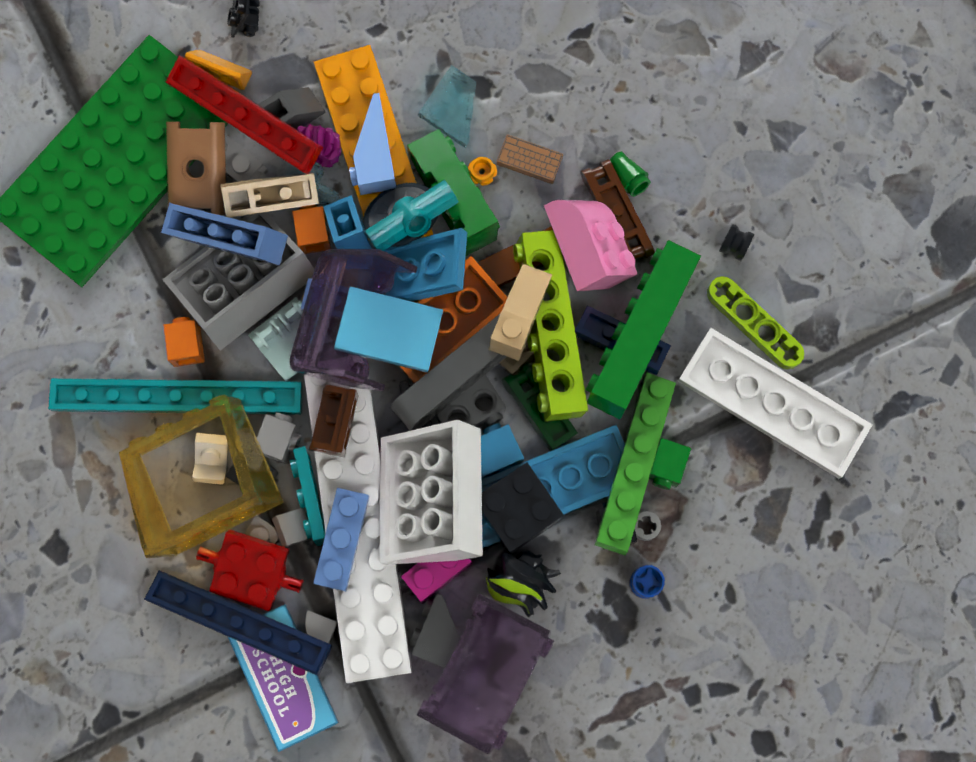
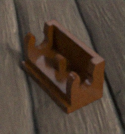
M325 385L309 447L310 451L345 458L359 397L357 390Z

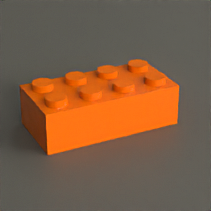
M472 256L465 260L463 290L422 299L417 302L443 309L429 371L498 316L508 298ZM399 366L414 384L427 374V372Z

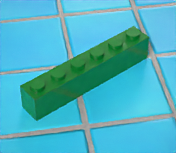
M670 240L667 241L663 250L656 249L649 263L654 268L651 274L644 273L637 289L642 291L639 298L632 297L624 314L629 316L626 324L619 322L611 338L617 341L613 350L606 348L599 362V365L604 367L600 376L593 374L586 387V391L590 392L587 404L619 420L622 418L701 255Z

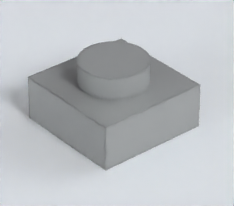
M257 515L244 532L246 535L273 544H277L280 540L275 527Z

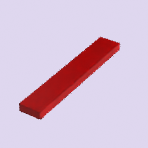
M179 55L165 81L303 173H310L324 148L183 56Z

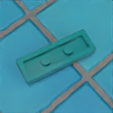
M306 446L293 449L295 459L290 460L293 477H299L302 489H298L296 492L300 508L306 507L308 519L303 520L307 539L313 538L316 546L323 545L326 534L323 512L310 454Z

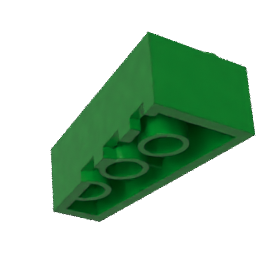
M437 129L408 144V156L425 186L432 188L445 180L456 195L459 203L441 214L450 230L462 228L467 232L466 256L496 241L498 229L500 228L498 220L486 203L482 192L470 178L471 175L466 164L463 161L460 162L456 156V148L449 136L444 137L440 129Z

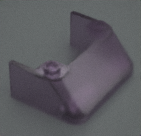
M328 249L324 251L316 263L289 361L291 369L304 375L353 388L384 391V384L368 379L369 364L366 358L334 350L349 288L351 286L385 295L394 285L395 273H416L417 266L380 249Z

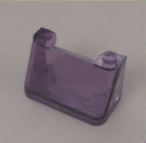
M478 594L471 607L474 610L472 616L475 618L474 620L468 618L466 622L467 627L440 680L431 690L436 695L432 693L428 701H423L417 716L484 753L490 754L494 748L497 750L501 749L508 735L504 728L540 656L543 658L547 657L554 640L549 638L551 635L550 630Z

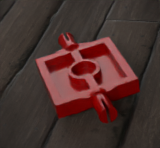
M231 529L226 532L222 548L218 552L200 546L197 552L198 555H196V560L214 565V576L209 592L267 611L273 608L277 592L281 587L300 593L304 580L286 575V560L289 548Z

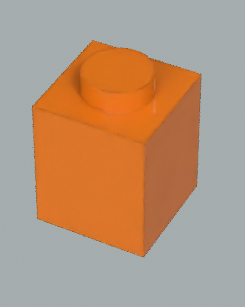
M302 206L299 210L292 211L298 247L304 254L331 250L327 219L323 206Z
M179 317L173 319L172 323L163 324L167 359L174 367L205 362L201 328L195 320H191L189 317Z

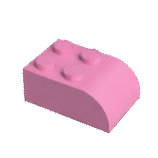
M555 200L544 205L577 291L610 289L638 275L635 268V258L628 250L624 240V230L608 206L598 201Z

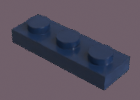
M587 305L575 329L576 337L603 350H606V348L613 350L617 341L611 338L621 321ZM661 340L659 341L646 371L655 375L658 374L671 345Z

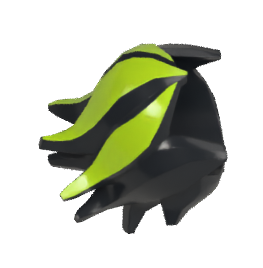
M523 550L516 557L508 553L502 555L503 570L500 574H497L491 568H487L488 577H486L488 592L496 601L520 606L529 618L531 615H534L533 608H536L538 605L543 610L548 608L543 590L556 593V589L548 579L561 573L559 570H552L542 564V554L535 555L528 550Z

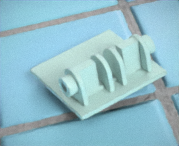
M297 297L248 334L249 338L286 382L303 369V364L312 362H294L293 349L333 342L312 315L301 310L302 301H299Z

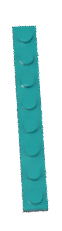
M51 378L48 409L61 412L281 413L301 415L302 382Z

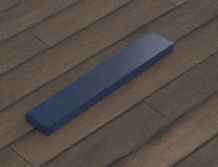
M160 570L144 598L147 602L316 676L320 675L332 648V645Z

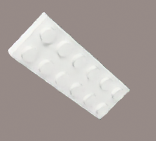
M712 328L707 332L678 380L681 384L838 479L842 478L873 425Z

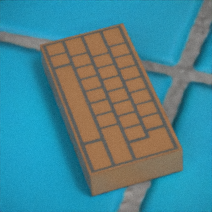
M507 135L498 156L497 165L553 184L563 159V154Z

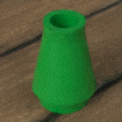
M622 151L611 157L610 161L626 193L635 197L648 188L651 183L648 178V172L629 159Z

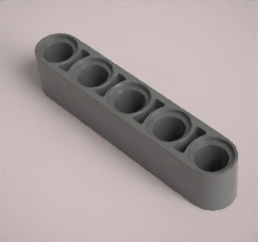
M500 314L392 403L390 409L410 431L424 426L507 357L489 350L491 336Z

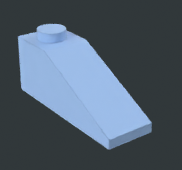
M374 93L353 155L355 167L349 168L352 186L358 185L360 195L396 188L379 93Z

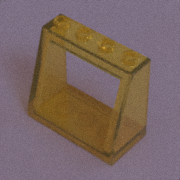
M227 395L217 396L208 402L209 406L202 410L193 409L184 413L181 416L182 420L174 424L170 422L155 429L156 433L147 438L142 436L133 439L128 443V448L119 452L141 547L146 558L177 556L284 503L240 399L227 397ZM220 416L242 496L172 531L141 456Z

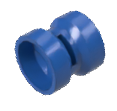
M645 565L636 569L629 580L631 591L642 599H649L658 595L665 585L663 573L652 565Z

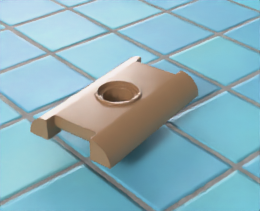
M166 122L168 206L169 203L188 208L211 209L212 214L226 215L220 185L226 183L225 123L210 122V129L180 128V122ZM195 159L201 161L204 165V173L200 177L193 176L189 171V165Z

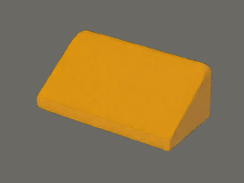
M202 50L189 51L185 54V57L225 84L240 90H245L252 75L251 70Z

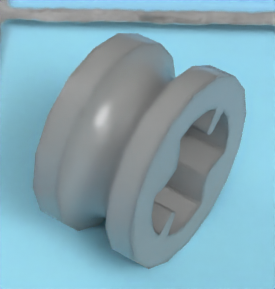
M641 512L635 525L636 537L643 541L652 540L661 530V521L653 512ZM642 518H649V523L655 526L654 531L652 529L649 531L650 535H645L643 529L638 528V521L640 523L644 521Z

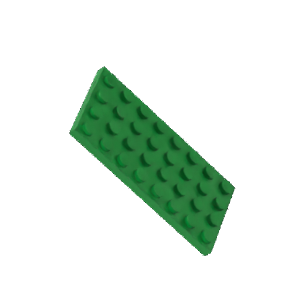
M150 35L145 38L0 197V222L81 288L168 192L166 122H180V128L210 129V122L225 123V127L228 124L165 82L178 57Z

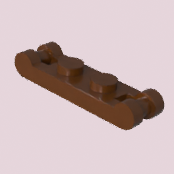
M607 159L600 162L599 167L592 170L586 168L580 171L582 180L589 189L593 200L608 206L615 215L617 222L622 226L624 240L628 250L635 258V263L636 259L640 257L648 258L654 255L653 245L611 161ZM603 177L607 179V183L599 186L597 180ZM636 238L639 245L630 248L627 241Z

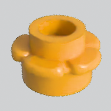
M478 157L468 165L470 178L474 184L489 185L493 182V177L497 175L496 165L487 157ZM483 169L485 173L480 174L479 171Z

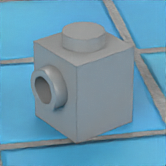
M276 413L275 417L266 414L252 450L257 455L286 464L290 452L298 448L301 440V435L298 434L299 429L293 424L294 419L281 413Z

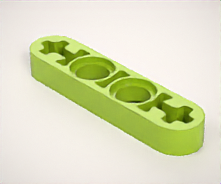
M720 276L711 282L707 289L709 301L773 362L786 370L794 369L802 362L805 354L802 345L732 279ZM715 286L719 288L726 286L728 288L726 295L731 300H733L735 295L739 299L734 302L731 308H728L726 305H728L730 300L725 295L718 297L715 294L718 290ZM747 305L752 310V317L749 320L740 319L736 315V307ZM761 326H769L773 329L775 336L772 341H764L759 337L758 330ZM780 338H782L784 340L780 344L782 348L778 346L774 351L771 347L774 346ZM793 349L795 351L793 358L796 361L793 359L786 361L783 358L785 355L784 350Z

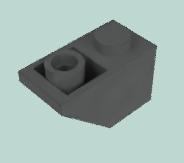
M309 87L279 91L258 104L296 130L299 126H305L326 113Z
M436 594L434 600L428 598L421 615L426 618L422 630L415 629L409 646L414 648L412 655L448 670L461 639L443 596Z

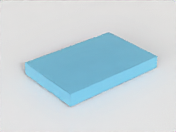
M350 286L334 350L428 373L443 309Z

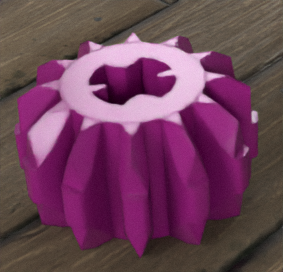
M311 124L308 127L299 126L297 128L299 132L324 147L313 167L319 169L323 167L330 168L339 161V156L341 155L340 136L338 133L333 132L332 128H323L321 125L313 126Z

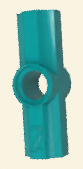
M443 180L417 198L406 196L399 199L393 206L392 214L364 232L377 252L381 253L407 235L419 237L425 234L430 228L432 219L459 202L448 183Z

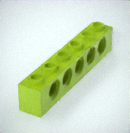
M553 230L522 233L517 243L513 246L514 260L516 263L519 262L520 269L522 264L534 268L532 262L538 261L544 265V272L552 274L546 290L550 300L542 301L527 339L529 351L534 352L535 363L532 365L533 379L539 383L540 394L537 395L538 410L544 414L545 421L580 418L588 411L562 252ZM542 320L551 321L554 324L555 331L545 329L542 325ZM547 350L556 351L559 354L560 361L551 360L547 355ZM552 380L561 381L565 391H556L552 386Z

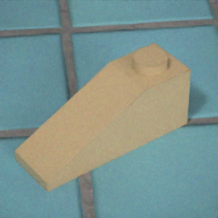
M314 173L220 184L225 213L228 218L319 204Z
M522 264L491 336L489 350L517 361L520 360L552 274Z

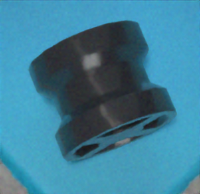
M732 224L719 251L724 254L729 252L735 256V259L742 261L754 234L751 232L744 233L739 230L738 226Z

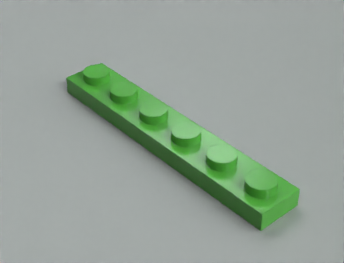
M646 373L594 544L598 547L624 556L628 553L676 382L650 373Z

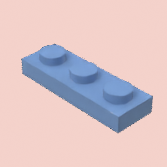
M337 488L315 574L314 585L347 592L369 495Z

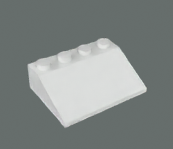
M453 420L382 437L380 564L444 562L482 557L481 429L460 420Z

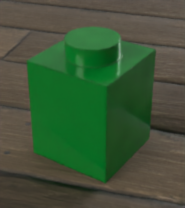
M661 438L649 479L653 480L652 484L666 490H670L671 486L676 488L681 483L691 448Z

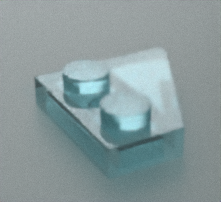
M451 65L418 113L420 118L436 129H440L443 134L449 136L464 148H466L470 140L469 133L473 115L476 81Z

